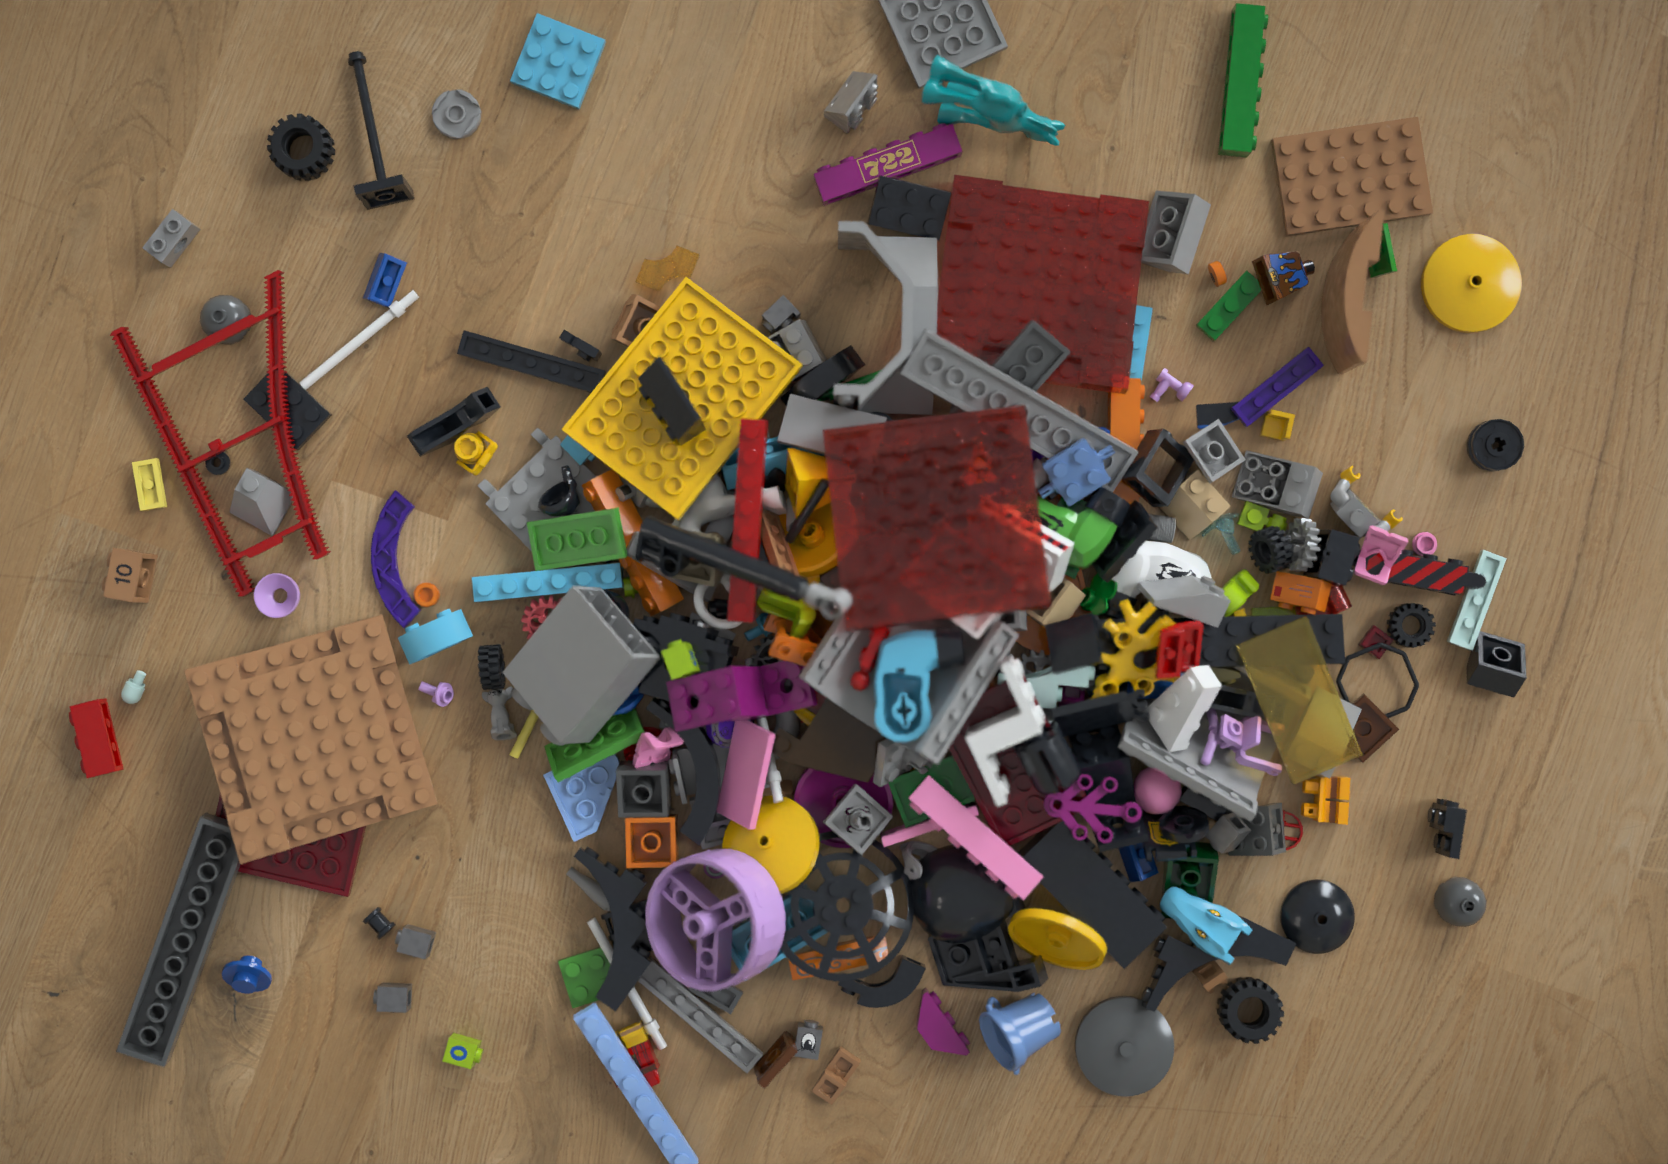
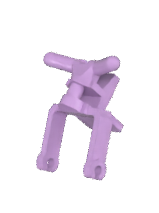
M1209 708L1206 714L1210 734H1208V740L1201 758L1203 765L1207 766L1211 763L1218 744L1220 748L1228 747L1236 753L1235 760L1240 765L1267 772L1272 776H1278V773L1282 772L1280 764L1247 756L1245 751L1259 745L1261 731L1280 736L1284 732L1283 724L1261 720L1259 716H1246L1237 721L1226 714L1221 716L1219 723L1216 710Z

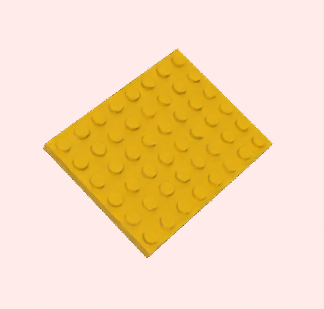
M685 277L561 430L679 521L739 447L740 419H761L803 365L689 278ZM659 356H661L700 415L706 428L705 431L682 446L677 439L672 442L665 431L668 425L664 419L661 421L657 419L651 409L655 405L651 399L646 401L638 389L642 386L638 378Z

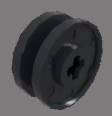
M1503 419L1485 421L1477 425L1469 434L1466 444L1467 454L1472 463L1482 470L1489 472L1505 470L1515 465L1522 457L1524 438L1519 428L1510 421ZM1498 441L1499 447L1493 449L1491 444Z

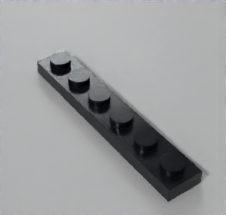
M465 330L463 331L457 351L458 355L590 393L606 374L605 370Z

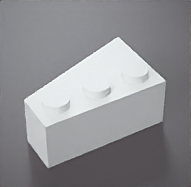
M1208 665L1191 667L1149 705L1148 709L1143 711L1144 713L1149 712V722L1169 752L1186 750L1190 744L1188 741L1193 732L1198 730L1200 726L1199 721L1204 712L1209 710L1222 686Z

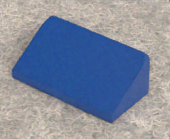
M379 253L363 299L389 308L393 302L407 262L386 253Z
M1142 843L1118 848L1130 882L1143 881L1159 873L1153 854L1152 862H1146Z

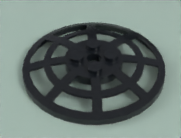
M833 831L819 833V842L840 838ZM876 839L871 845L883 852L897 868L893 872L885 876L874 863L862 857L854 849L852 853H833L822 856L819 851L815 865L805 880L794 889L785 892L792 895L791 914L795 926L785 931L780 950L793 965L805 973L829 981L862 979L888 965L899 954L906 943L914 918L912 885L908 875L904 873V867L899 859ZM836 860L850 861L847 875L833 876L827 863ZM860 864L871 870L879 880L866 886L861 880L857 879ZM818 868L824 882L821 883L816 891L802 888L807 878ZM901 878L904 882L908 898L906 920L893 916L894 897L890 885ZM882 889L885 891L887 900L886 913L873 909L872 895ZM799 898L813 901L812 909L814 916L803 922L799 913ZM840 898H845L849 902V909L845 913L838 911L836 903ZM870 919L882 922L883 925L878 934L868 942L862 929ZM820 925L825 931L829 932L830 935L826 947L816 942L807 931ZM890 925L903 929L901 938L894 949L883 960L877 962L872 949L883 940ZM853 934L860 948L849 951H837L836 947L840 936ZM800 935L809 947L823 954L819 968L816 969L801 960L789 948L786 942ZM863 955L869 967L863 971L850 974L828 972L833 958L845 959Z

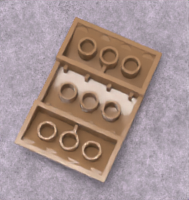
M1378 210L1346 237L1332 260L1324 283L1321 304L1322 331L1327 352L1338 374H1344L1367 362L1373 311L1363 310L1367 268L1379 261L1384 210Z

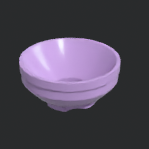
M269 574L263 577L255 587V604L260 612L268 617H285L291 614L299 604V587L292 578L285 574ZM280 588L287 592V599L283 603H278L274 599L275 591Z

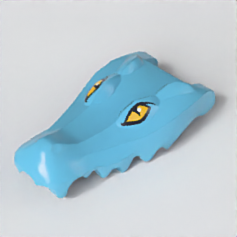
M1178 887L1169 888L1161 898L1160 910L1173 918L1176 924L1199 949L1224 961L1228 965H1231L1234 957L1228 954V951L1240 932L1247 936L1252 932V929L1231 910L1192 896Z

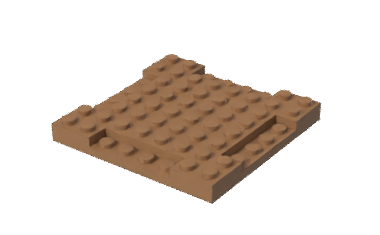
M383 615L184 670L240 864L438 804Z

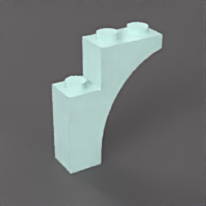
M1050 666L1046 669L1024 675L1027 681L1030 682L1041 708L1052 709L1056 708V701L1061 702L1062 687H1058V685L1088 688L1089 680L1094 681L1095 666L1057 675L1053 673V668ZM998 673L997 684L1007 680L1004 674Z

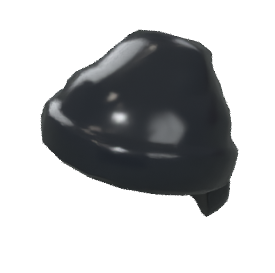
M568 465L561 468L563 481L549 488L541 496L538 508L543 514L555 517L572 515L579 505V497L576 492L577 483Z

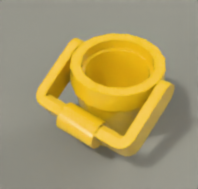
M479 430L476 434H463L455 442L454 452L459 459L456 463L477 476L488 464L498 445ZM485 440L490 443V445L488 446V448H487V445H486V443H485ZM467 465H475V466H474L473 469H471V468L468 467Z

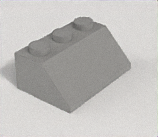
M1156 190L1134 260L1168 272L1189 274L1211 204L1196 194Z

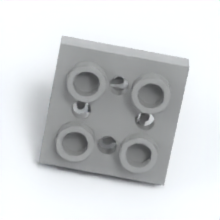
M854 784L823 823L858 854L862 855L893 816L857 784ZM847 808H850V809L847 810V813H850L849 815H847V814L845 813V810H846ZM849 825L852 827V828H848V830L851 831V832H847V827H848Z

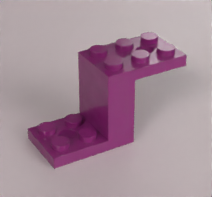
M789 661L776 662L760 667L731 666L666 682L675 732L723 721L756 720L816 706L815 689L799 678L805 666ZM787 679H790L793 683V689L789 693L784 688V683ZM693 695L699 698V705L696 709L691 705Z

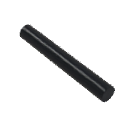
M822 479L787 533L785 537L787 542L794 543L831 483L828 480Z

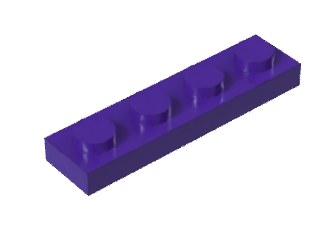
M1307 347L1230 409L1242 424L1248 427L1324 365L1311 348Z

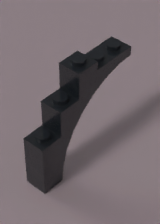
M588 846L586 849L581 847L574 857L591 872L600 884L608 900L614 923L615 942L612 962L596 998L616 1012L652 962V959L649 958L650 953L639 945L637 948L632 946L646 927V913L637 906L634 909L630 906L647 882L643 880L645 875L636 868L632 870L627 868L622 875H619L618 871L620 869L611 862L607 861L604 864L597 859L599 854Z
M1239 916L1252 929V932L1249 936L1240 932L1229 949L1228 954L1232 957L1252 956L1264 958L1287 966L1296 943ZM1166 934L1162 938L1159 937L1155 942L1153 950L1156 951L1154 957L1162 960V962L1155 966L1151 975L1154 979L1150 987L1147 986L1142 993V1006L1155 1012L1165 994L1178 980L1193 969L1210 961L1218 960V958L1205 953L1193 942L1189 946Z

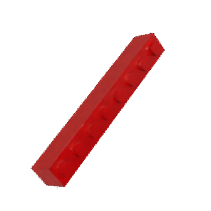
M741 418L732 549L759 559L768 420ZM730 575L727 621L751 623L755 621L758 586Z

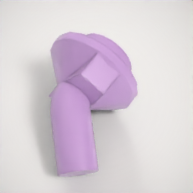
M422 681L418 688L419 691L433 696L432 702L441 707L447 706L453 699V688L449 683L440 682L435 687Z

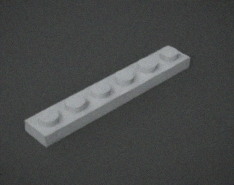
M650 958L652 962L638 981L744 1072L748 1073L763 1056V1052L693 992L689 991L686 986L674 979L653 958Z

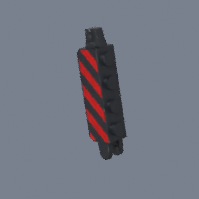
M1402 550L1401 555L1391 567L1387 583L1455 596L1464 592L1465 588H1483L1485 583H1487V579H1485L1484 575L1468 572L1469 566H1464L1461 560L1448 558V562L1438 561V556L1423 554L1422 558L1413 556V551ZM1375 553L1366 557V571L1372 575H1378L1384 566V559L1380 553ZM1358 556L1354 558L1352 567H1356Z

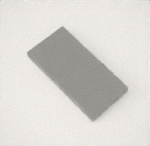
M790 394L777 441L781 444L875 466L887 417Z

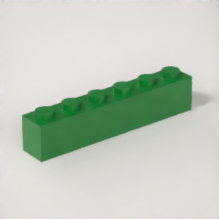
M1236 3L1231 11L1218 155L1247 158L1256 149L1257 136H1253L1254 126H1257L1259 122L1256 102H1260L1262 92L1261 87H1258L1259 78H1262L1264 63H1260L1261 54H1264L1266 48V39H1263V29L1266 30L1268 25V15L1265 14L1266 6Z

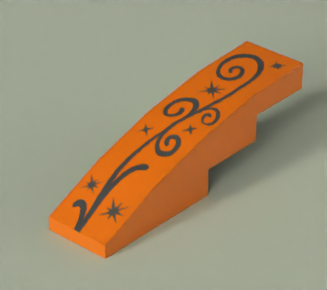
M875 936L866 938L870 942ZM886 937L872 949L877 962H880L889 954ZM855 939L839 942L836 950L849 951L860 947ZM814 949L795 953L808 965L816 969L819 968L823 954L818 953ZM863 955L845 959L833 958L828 972L833 973L867 965V962ZM789 961L792 981L814 977Z

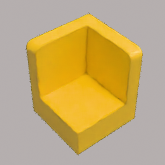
M1272 409L1265 412L1260 436L1280 441L1290 439L1295 415Z

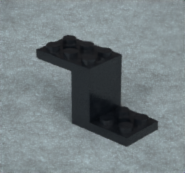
M1118 725L1068 736L1075 758L1080 766V775H1089L1093 781L1092 786L1084 790L1086 795H1089L1101 785L1104 778L1113 777L1118 783L1117 789L1113 792H1107L1095 803L1122 806L1127 802L1136 803L1130 757L1122 749L1118 748L1121 738ZM1094 731L1099 732V733H1097V734H1095V735H1090V734H1089L1090 732H1094ZM1083 777L1080 783L1085 787L1089 781L1086 777ZM1107 780L1105 783V787L1107 789H1112L1113 782L1111 780ZM1134 808L1128 810L1129 817L1136 815ZM1094 814L1105 828H1109L1113 833L1112 840L1108 843H1103L1097 839L1096 833L1092 829L1100 852L1149 841L1142 816L1138 821L1130 823L1124 821L1121 816ZM1115 824H1123V826L1119 828L1113 827V825ZM1106 830L1100 834L1102 840H1106L1109 836Z

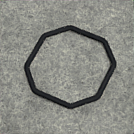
M1377 643L1348 655L1345 658V664H1342L1336 678V684L1343 700L1350 703L1341 679L1351 659L1380 647L1402 655L1414 687L1406 706L1385 714L1388 718L1407 711L1411 707L1419 688V682L1404 651L1384 643Z

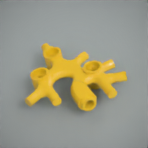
M1128 600L1121 601L1119 606L1126 622L1115 624L1112 620L1108 619L1103 625L1111 633L1114 642L1120 650L1115 654L1101 652L1103 663L1110 666L1109 674H1101L1096 678V688L1093 690L1094 695L1090 699L1118 693V686L1124 682H1130L1134 691L1143 689L1145 696L1153 691L1154 682L1156 681L1176 682L1180 677L1156 679V663L1146 669L1139 668L1134 664V657L1138 652L1150 650L1158 646L1159 630L1174 625L1175 622L1167 615L1163 618L1159 617L1146 633L1140 634L1138 628L1156 610V607L1148 602L1140 612L1135 613Z

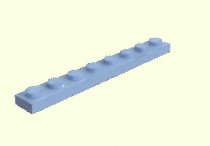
M594 1002L574 1014V1021L670 1164H698V1157L597 1004Z

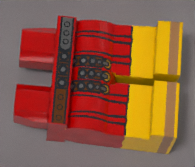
M642 1020L626 1026L620 1031H615L649 1085L652 1087L661 1082L658 1071L660 1064L650 1039L643 1028Z

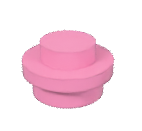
M1418 533L1412 540V549L1417 555L1422 557L1423 554L1432 555L1437 549V540L1431 533Z

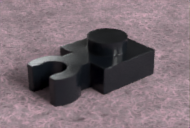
M563 330L559 337L563 342L578 350L577 355L588 362L591 358L598 361L602 354L599 349L566 330Z

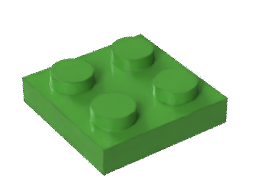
M601 947L560 959L558 963L572 1008L598 1001L596 995L603 985L610 968V963Z

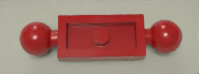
M886 603L882 608L883 620L880 619L878 625L874 624L870 631L869 638H871V641L867 648L864 647L858 659L861 662L859 665L861 668L859 671L854 672L850 678L852 688L857 691H864L870 685L869 673L873 672L877 663L880 643L889 637L893 628L891 626L892 623L899 620L902 615V609L898 603Z

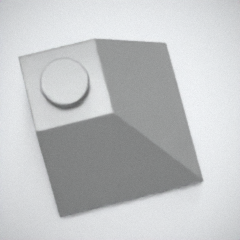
M246 468L234 490L229 513L273 536L293 502L290 501L293 496H289L292 492L287 491L288 488L265 475Z

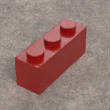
M107 698L69 706L71 711L69 712V721L75 728L76 736L74 741L81 753L82 760L80 761L82 772L86 774V778L124 770Z

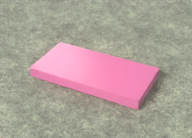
M748 720L735 721L716 812L747 829H755L775 733Z
M973 802L964 805L974 816L979 815L977 807ZM931 818L909 827H905L904 824L881 832L880 835L884 847L936 830L928 822Z

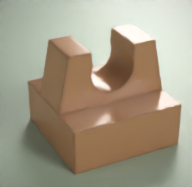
M1215 960L1193 971L1196 978L1210 994L1215 991L1214 987L1219 983L1222 985L1227 983L1226 974Z

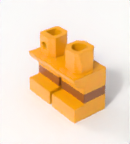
M1315 776V778L1303 779L1302 792L1314 794V803L1302 802L1301 815L1313 818L1317 822L1348 825L1349 802L1342 800H1349L1350 778L1346 776H1331L1329 779L1325 776ZM1326 798L1339 799V800H1326Z

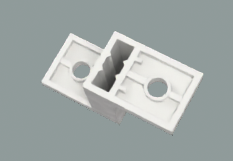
M1012 654L1004 658L1001 663V669L1018 706L968 727L966 740L997 807L1007 803L1011 786L1005 774L1001 775L999 771L1000 761L995 752L1042 733L1043 724H1045V715L1040 704L1036 706L1034 703V690L1030 682L1025 683L1023 679V666L1019 659L1014 660Z

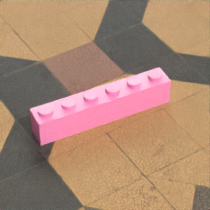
M929 775L908 797L912 801L909 804L910 807L919 815L924 811L931 818L928 822L939 832L943 828L950 834L947 839L954 846L959 848L962 845L969 852L966 856L976 865L980 862L988 868L985 873L995 882L999 879L1007 885L1004 890L1014 899L1020 896L1024 900L1043 878L1038 871Z

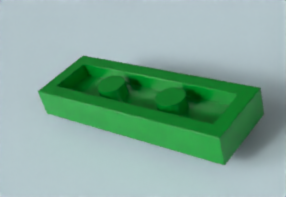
M1246 270L1196 326L1214 342L1260 293L1261 288L1258 280Z

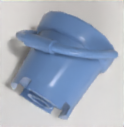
M1035 992L1004 1007L1001 1006L996 998L990 997L986 1003L987 1011L982 1012L979 1017L980 1030L988 1049L1002 1067L1008 1071H1013L1015 1075L1019 1074L1020 1068L1025 1064L1028 1057L1057 1038L1061 1033L1059 1021L1053 1024L1051 1016L1056 1014L1054 1009L1041 994L1035 995Z

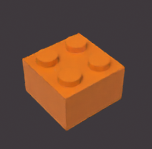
M669 814L668 817L625 818L626 868L668 867L672 863L679 861L678 814Z

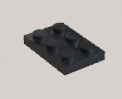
M879 175L868 224L921 237H936V240L939 241L951 192Z
M269 373L243 399L267 422L273 418L269 416L272 414V412H269L272 408L268 407L271 404L268 400L271 398L267 397L271 394L267 392L270 390V388H267L270 385L267 383L270 380L267 378L270 375ZM285 373L284 375L287 378L284 380L287 383L284 385L288 386L284 389L288 391L284 393L288 395L285 397L288 400L285 403L289 404L285 408L289 409L286 412L290 413L287 417L291 419L287 421L291 422L288 426H291L292 428L289 430L293 431L290 433V435H293L290 439L295 440L291 443L295 444L294 448L300 450L332 414L289 373Z
M1136 500L1132 502L1121 528L1117 527L1110 545L1099 559L1092 564L1100 578L1107 583L1118 575L1125 563L1135 556L1142 544L1150 539L1158 528L1142 504Z

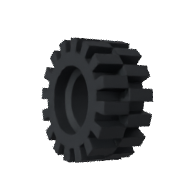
M1270 526L1258 530L1250 536L1252 540H1249L1248 544L1252 547L1248 549L1253 554V556H1250L1251 560L1255 559L1254 565L1256 567L1260 566L1259 571H1265V574L1285 569L1290 566L1289 563H1292L1293 560L1290 558L1293 556V551H1290V548H1293L1292 543L1288 544L1290 538L1284 536L1285 531L1280 530V527Z
M1401 604V606L1394 608V612H1390V620H1387L1386 623L1389 624L1387 632L1391 633L1390 637L1398 645L1411 648L1423 646L1425 642L1431 640L1430 636L1435 633L1433 627H1436V622L1432 621L1434 616L1429 614L1430 610L1424 608L1421 604ZM1408 616L1416 617L1420 623V628L1414 635L1406 634L1402 628L1403 620Z
M501 645L479 646L478 668L482 689L504 688L506 678L502 672L505 670V662Z

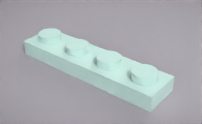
M1480 550L1473 572L1478 573V575H1484L1487 583L1481 589L1466 588L1447 642L1473 651L1507 558L1486 550Z

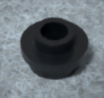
M222 452L206 460L205 465L210 473L222 475L229 470L231 460L225 452ZM216 458L221 460V464L218 467L214 466Z

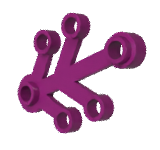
M1086 774L1080 775L1073 786L1066 789L1063 793L1046 796L1044 800L1045 811L1050 816L1060 817L1071 830V834L1076 840H1084L1088 835V831L1085 826L1078 825L1069 811L1079 812L1095 831L1097 839L1103 843L1110 842L1113 833L1109 828H1105L1094 814L1121 816L1124 821L1130 823L1138 821L1142 815L1140 806L1134 802H1127L1122 806L1095 803L1107 792H1113L1117 789L1118 783L1113 777L1104 778L1101 785L1080 802L1070 800L1082 789L1087 790L1092 786V778ZM1083 777H1086L1089 781L1085 787L1080 784V780ZM1107 780H1111L1113 782L1112 789H1107L1105 787V783ZM1055 800H1059L1061 802V807L1059 809L1053 808V802ZM1130 808H1134L1136 810V815L1134 817H1129L1128 810ZM1077 828L1083 829V836H1076L1075 831ZM1104 830L1109 834L1106 840H1102L1100 837L1101 832Z

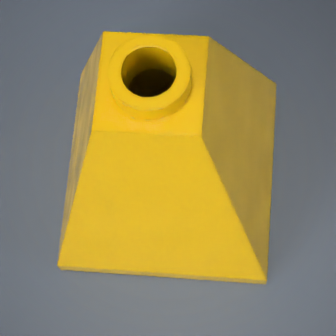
M787 448L785 488L795 517L798 518L822 479L828 480L831 484L815 510L851 492L852 484H856L855 470H850L848 463L794 448Z

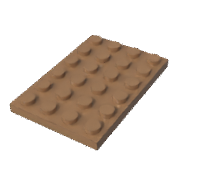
M1418 117L1277 137L1271 140L1286 236L1359 226L1378 210H1384L1383 222L1426 216L1433 213Z

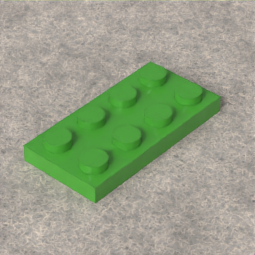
M619 507L527 522L535 571L628 557Z
M635 707L626 714L612 715L588 743H570L559 746L551 742L545 745V751L554 778L557 782L570 778L574 774L593 766L595 763L637 743L641 734L645 733V730Z

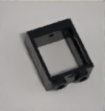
M1165 429L1148 430L1137 448L1139 453L1122 477V480L1152 507L1169 506L1194 459L1186 447L1179 444L1169 431ZM1159 446L1175 460L1161 487L1144 473Z

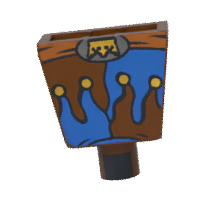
M1297 251L1266 254L1252 261L1266 306L1308 285L1307 275L1315 272L1314 263L1311 260L1302 262Z

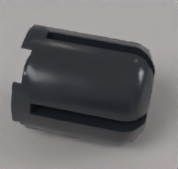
M1054 722L1055 726L1049 727L1043 724L1042 733L1023 740L1017 745H1012L1035 790L1042 795L1060 793L1057 777L1066 790L1073 786L1080 776V766L1056 722Z

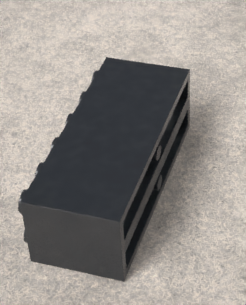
M1064 821L1040 831L1017 854L1043 876L1040 880L1042 885L1076 920L1089 926L1102 937L1107 946V952L1125 969L1167 928L1163 923L1166 918L1152 904L1149 907L1145 905L1148 899L1135 886L1132 889L1128 887L1131 882L1118 869L1115 871L1111 869L1114 864L1102 852L1099 851L1096 854L1093 851L1096 846L1088 837L1084 840L1074 839L1071 830ZM1075 831L1077 837L1083 836V833L1079 836Z

